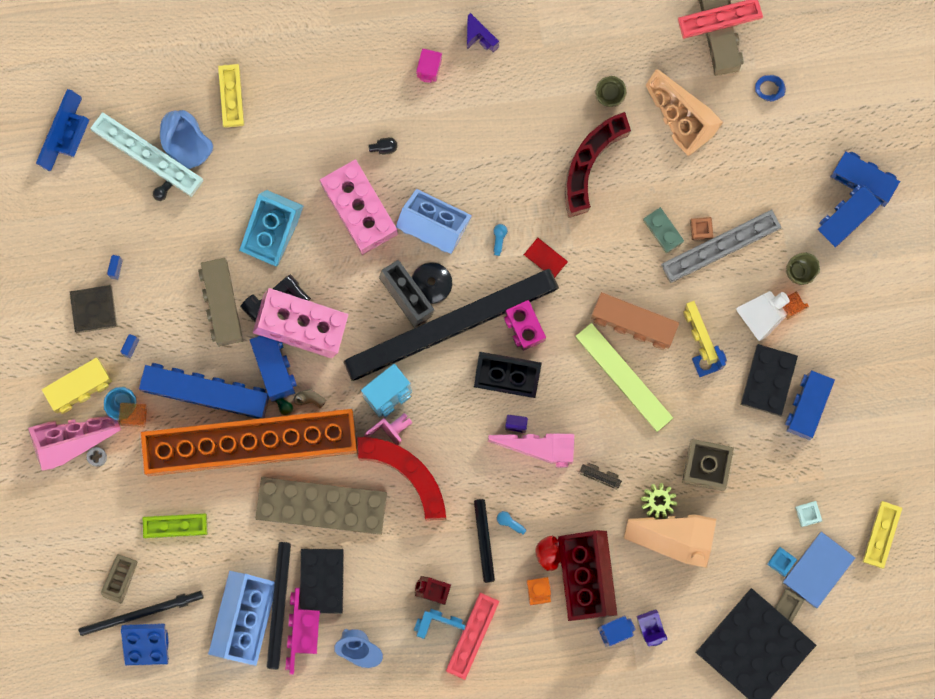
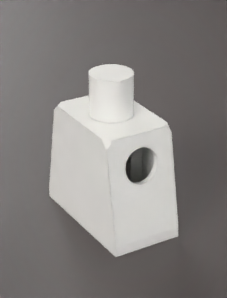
M769 291L737 307L736 310L758 341L766 338L787 316L783 306L789 303L790 300L784 292L775 297Z

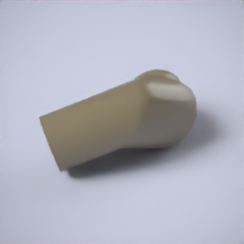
M311 389L300 391L294 397V402L300 406L313 403L322 408L327 401Z

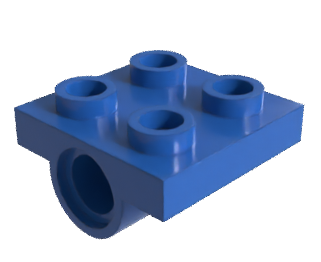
M165 623L122 625L121 636L125 666L168 664L169 638L168 630L165 629Z

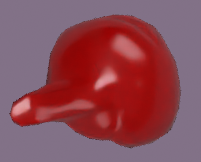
M553 535L540 540L535 548L539 564L547 571L556 570L561 562L559 541Z

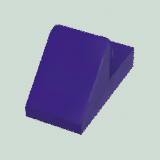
M470 13L467 20V49L480 39L479 43L483 48L495 52L499 48V40Z

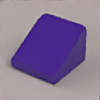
M507 415L505 430L525 433L528 418Z

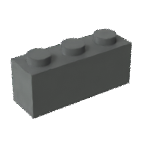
M399 259L381 270L379 279L414 328L432 317L434 308Z

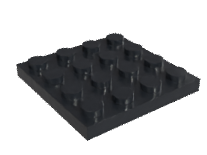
M750 588L695 653L747 699H771L816 647V644L755 590Z

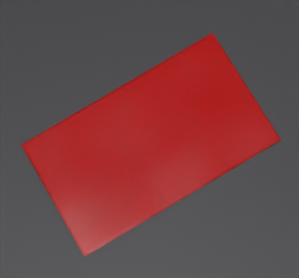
M538 237L523 254L543 271L551 269L554 278L568 263L565 258Z

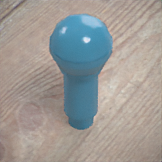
M498 224L493 229L495 235V256H500L503 240L508 233L507 227L503 224Z
M502 511L497 515L496 520L500 525L508 526L522 535L526 532L524 526L513 520L508 512Z

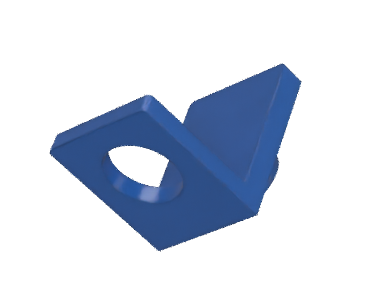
M719 346L714 347L718 356L717 362L713 363L709 370L700 368L701 355L692 358L699 377L706 376L725 367L727 359L723 350L719 349Z

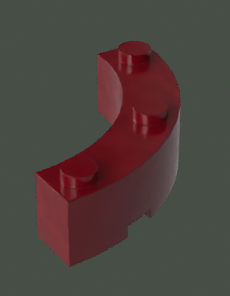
M625 112L605 120L587 135L577 149L569 166L565 183V204L568 218L589 212L591 208L588 196L590 171L596 159L606 148L630 135L631 128Z

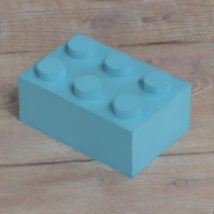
M394 363L362 388L361 392L364 400L380 418L381 416L387 417L395 410L394 406L399 402L403 404L409 400L412 389L411 383Z

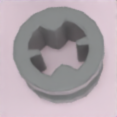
M94 447L88 451L86 458L91 465L100 467L105 464L107 454L103 449ZM99 451L98 454H102V458H99V462L95 463V460H92L91 457L95 455V452Z

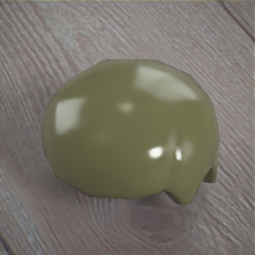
M609 76L602 78L597 83L595 93L597 100L602 105L615 107L625 100L627 90L625 83L621 79Z
M807 252L794 255L786 266L787 277L798 285L813 282L820 273L818 259Z

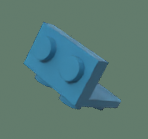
M430 609V612H424L422 619L418 618L414 631L417 632V637L425 639L432 619L461 630H465L466 625L462 624V619L451 616L449 620L442 617V612Z

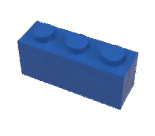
M847 151L842 155L830 176L853 190L858 185L860 187L866 185L882 202L881 205L883 207L889 203L900 183L894 174L890 172L884 173L878 169L879 167L872 162L866 163L860 159L858 154L854 152L848 153Z
M858 185L850 193L852 197L847 202L842 200L834 208L836 212L831 217L827 215L819 222L821 227L818 230L834 247H837L882 204L866 185L862 187Z
M264 336L249 339L270 400L273 402L296 394L294 387L297 384L294 375H289L287 370L290 367L287 355L282 356L280 350L284 348L282 342Z
M812 370L808 375H803L800 386L803 387L800 394H796L792 404L795 406L793 414L789 413L785 425H788L787 432L807 440H811L814 437L835 379Z
M623 616L598 627V631L605 647H609L633 637L635 627L631 618L627 619L626 616Z

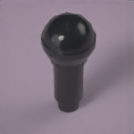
M165 181L162 186L155 188L152 193L154 199L157 201L165 200L167 191L173 185Z

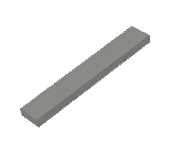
M770 210L662 263L661 266L669 282L672 283L780 230L782 227L773 210Z

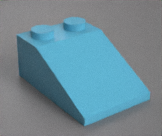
M268 190L258 194L239 251L277 267L295 231L304 206Z

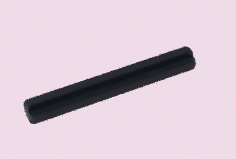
M484 499L474 500L483 581L484 583H491L495 581L486 503Z

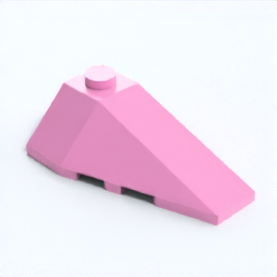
M106 416L89 418L86 422L79 423L76 420H68V424L59 425L56 424V421L30 427L28 430L37 460L43 471L67 463L119 432L121 428L117 420Z
M534 434L523 435L522 438H518V435L488 436V442L550 464H556L558 468H567L568 464L573 463L574 434H546L544 438H539L538 435Z

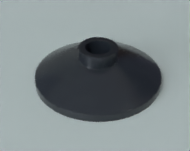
M425 263L419 266L412 275V279L430 304L443 301L451 292V274L441 264ZM430 278L435 279L434 285L428 284Z

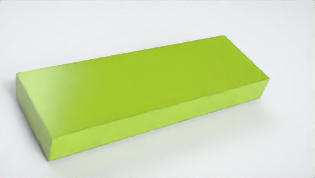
M206 513L142 517L144 539L208 535Z

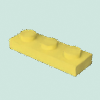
M239 64L218 66L223 127L244 126Z
M695 301L686 303L685 311H683L687 323L691 322L693 330H691L695 342L699 341L701 349H699L703 361L707 360L708 365L716 363L718 356Z
M883 501L880 502L862 561L863 563L881 569L885 568L902 507Z

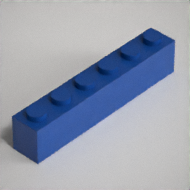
M152 363L151 366L145 365L139 386L141 392L251 418H265L269 402V395L265 393L266 389L253 387L252 390L245 388V384L233 382V385L226 384L224 379L217 377L209 380L204 378L205 375L192 372V375L184 374V370L172 368L170 371L163 369V365Z

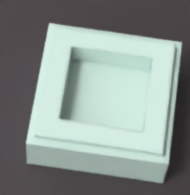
M816 501L795 507L801 527L822 522Z

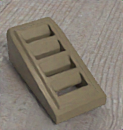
M117 554L101 591L102 596L122 604L138 562ZM121 563L130 566L129 570H127L125 568L119 567V564ZM116 572L123 573L126 577L116 575ZM113 580L123 583L122 586L113 583ZM110 588L119 591V593L110 591Z

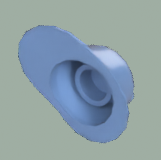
M344 629L341 639L335 644L334 650L336 654L357 666L372 668L379 665L383 660L381 649L371 643L366 633L362 630Z

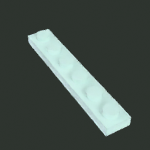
M103 112L90 128L91 131L190 197L194 195L203 182V178Z

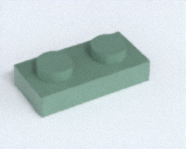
M661 207L643 218V221L666 254L684 242Z

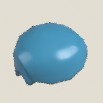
M115 387L104 398V410L109 417L115 420L127 419L136 409V396L132 390L126 387Z

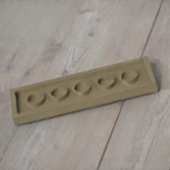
M261 477L255 519L382 535L387 492Z

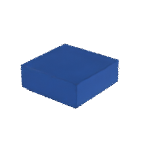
M111 256L107 272L111 279H119L123 262L120 256Z
M129 334L120 351L121 354L131 359L139 339Z

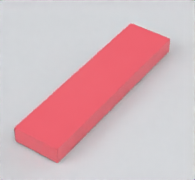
M745 0L678 17V24L682 37L685 39L763 18L758 0Z
M479 594L446 672L464 680L466 679L500 601L485 594Z

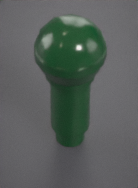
M284 398L275 401L282 415H290L292 413V403L284 400Z

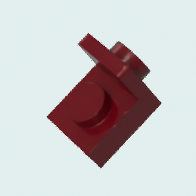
M421 576L415 585V596L445 605L451 584Z

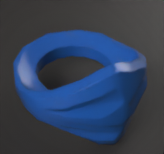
M765 75L756 82L755 91L763 100L775 101L785 95L786 87L780 77ZM771 81L779 87L778 92L772 95H765L760 91L761 84Z

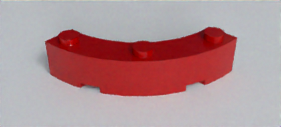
M357 437L359 461L377 462L398 471L416 489L423 504L425 521L447 520L445 504L439 486L427 467L417 457L394 443L370 437Z

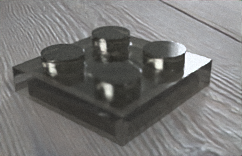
M111 285L69 291L75 333L118 327Z

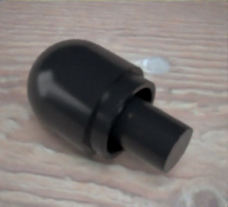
M392 137L380 138V140H377V143L368 145L369 152L378 151L382 155L391 154L397 150L398 143Z

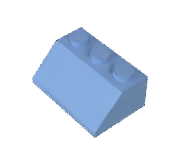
M416 189L402 208L396 228L406 234L419 238L422 242L439 248L443 252L452 254L472 215Z

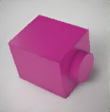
M422 48L416 71L417 78L426 83L437 82L442 62V53Z

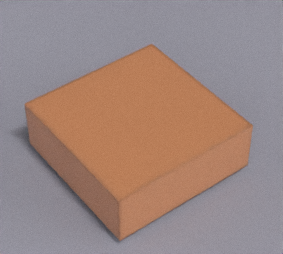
M712 217L690 219L692 240L713 239Z

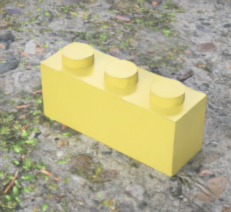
M96 357L41 390L53 411L57 414L60 412L64 414L70 411L75 403H83L90 399L92 393L106 390L112 380L101 361Z

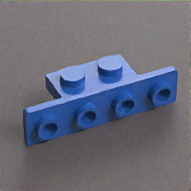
M70 89L66 90L36 161L37 165L47 171L52 170L58 154L75 156L89 123L88 118L76 114L82 97Z

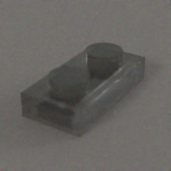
M591 463L582 465L579 471L580 475L613 489H619L622 480L618 479L619 475L607 471V473L598 471L599 467Z

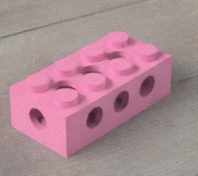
M356 159L320 179L322 188L362 255L398 235L397 228ZM346 187L354 188V190L350 193L344 192V189ZM357 204L364 205L362 210L357 211L354 209ZM371 221L374 223L372 228L364 227L366 222Z
M268 288L263 294L253 333L333 358L338 354L348 314ZM277 314L282 315L284 320L279 319ZM297 320L301 321L304 327L300 326ZM317 327L322 328L324 333L319 332Z

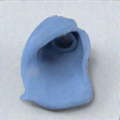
M174 110L168 112L162 118L160 141L162 148L171 158L186 168L191 169L199 166L209 157L213 151V143L201 132L198 122L193 115L184 110Z

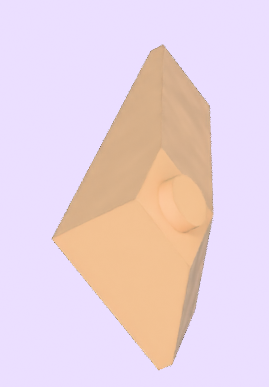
M655 70L646 83V87L655 105L660 107L665 117L663 118L665 124L669 125L673 133L671 136L674 142L688 156L709 141L723 122L709 107L660 70Z
M688 515V518L668 516V519L658 520L653 517L628 519L624 539L685 564L707 568L716 519L700 515Z

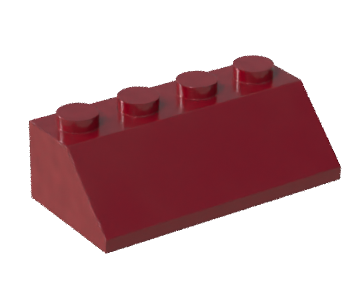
M594 530L558 536L568 621L618 616L607 531Z

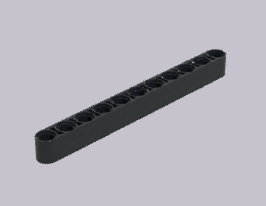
M551 269L544 270L349 357L343 363L351 381L358 380L505 314L509 308L527 300L532 302L559 289V286Z

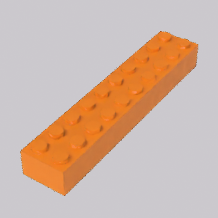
M353 409L141 432L144 474L148 477L358 454Z

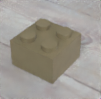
M692 439L689 443L682 483L719 491L726 490L734 447Z

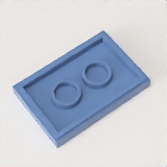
M820 532L783 580V583L817 609L854 561L855 557L823 532Z

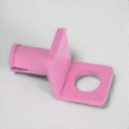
M405 413L391 424L383 418L364 434V437H370L382 427L391 440L399 446L402 439L398 434L411 425L412 421L410 418L407 419L408 416Z

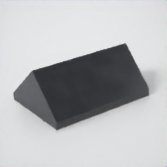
M479 351L474 387L536 398L542 363Z

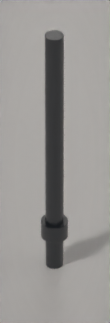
M201 590L185 595V593L177 595L175 599L79 628V634L84 636L171 608L188 606V603L204 599L203 592Z

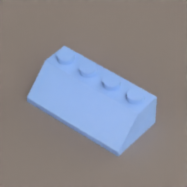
M229 571L209 655L257 666L273 602L274 581Z

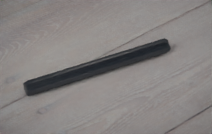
M279 542L266 666L268 669L274 670L279 669L291 550V544L288 542Z

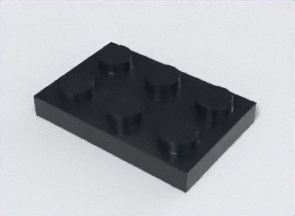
M757 344L740 405L781 417L798 355Z
M301 549L300 610L343 614L344 549Z

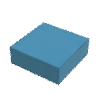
M779 547L767 565L785 577L797 559Z

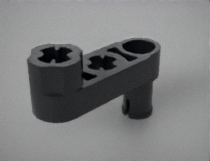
M291 274L273 288L274 290L307 301L311 299ZM253 294L244 300L240 307L256 322L262 299L259 300Z

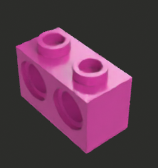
M529 300L506 310V316L503 318L508 329L512 328L515 333L512 337L517 348L521 346L522 351L546 341V336ZM518 312L523 313L525 320L522 322L516 321L513 317L514 314ZM530 331L534 334V338L527 341L522 337V334Z

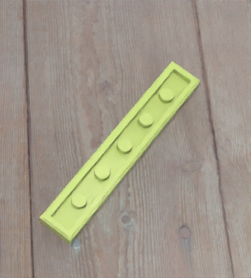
M592 323L575 336L656 432L673 419L671 414Z

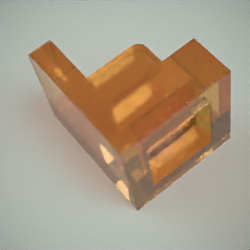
M797 291L788 295L790 302L783 306L787 313V320L806 311L809 307L808 303H803Z
M120 403L118 424L120 426L145 428L146 404Z

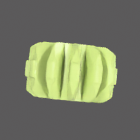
M663 483L659 484L658 490L655 484H652V492L648 489L644 490V493L649 497H641V501L647 502V504L642 506V509L649 507L650 510L646 515L650 516L655 512L654 518L656 520L659 518V513H661L663 519L667 518L666 511L672 514L674 510L670 506L677 505V502L670 501V499L676 497V494H668L671 487L663 491ZM654 497L657 499L662 497L664 505L656 506L654 504L656 502Z

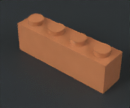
M602 292L591 319L595 320L594 323L599 326H611L617 333L623 335L629 333L634 335L633 338L640 342L647 340L652 342L654 347L661 350L670 348L679 325L677 321Z

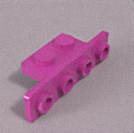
M295 588V592H291L290 605H294V613L289 614L288 627H292V635H288L287 648H291V656L286 657L285 670H290L289 674L294 675L295 653L317 654L320 611L298 610L300 588Z

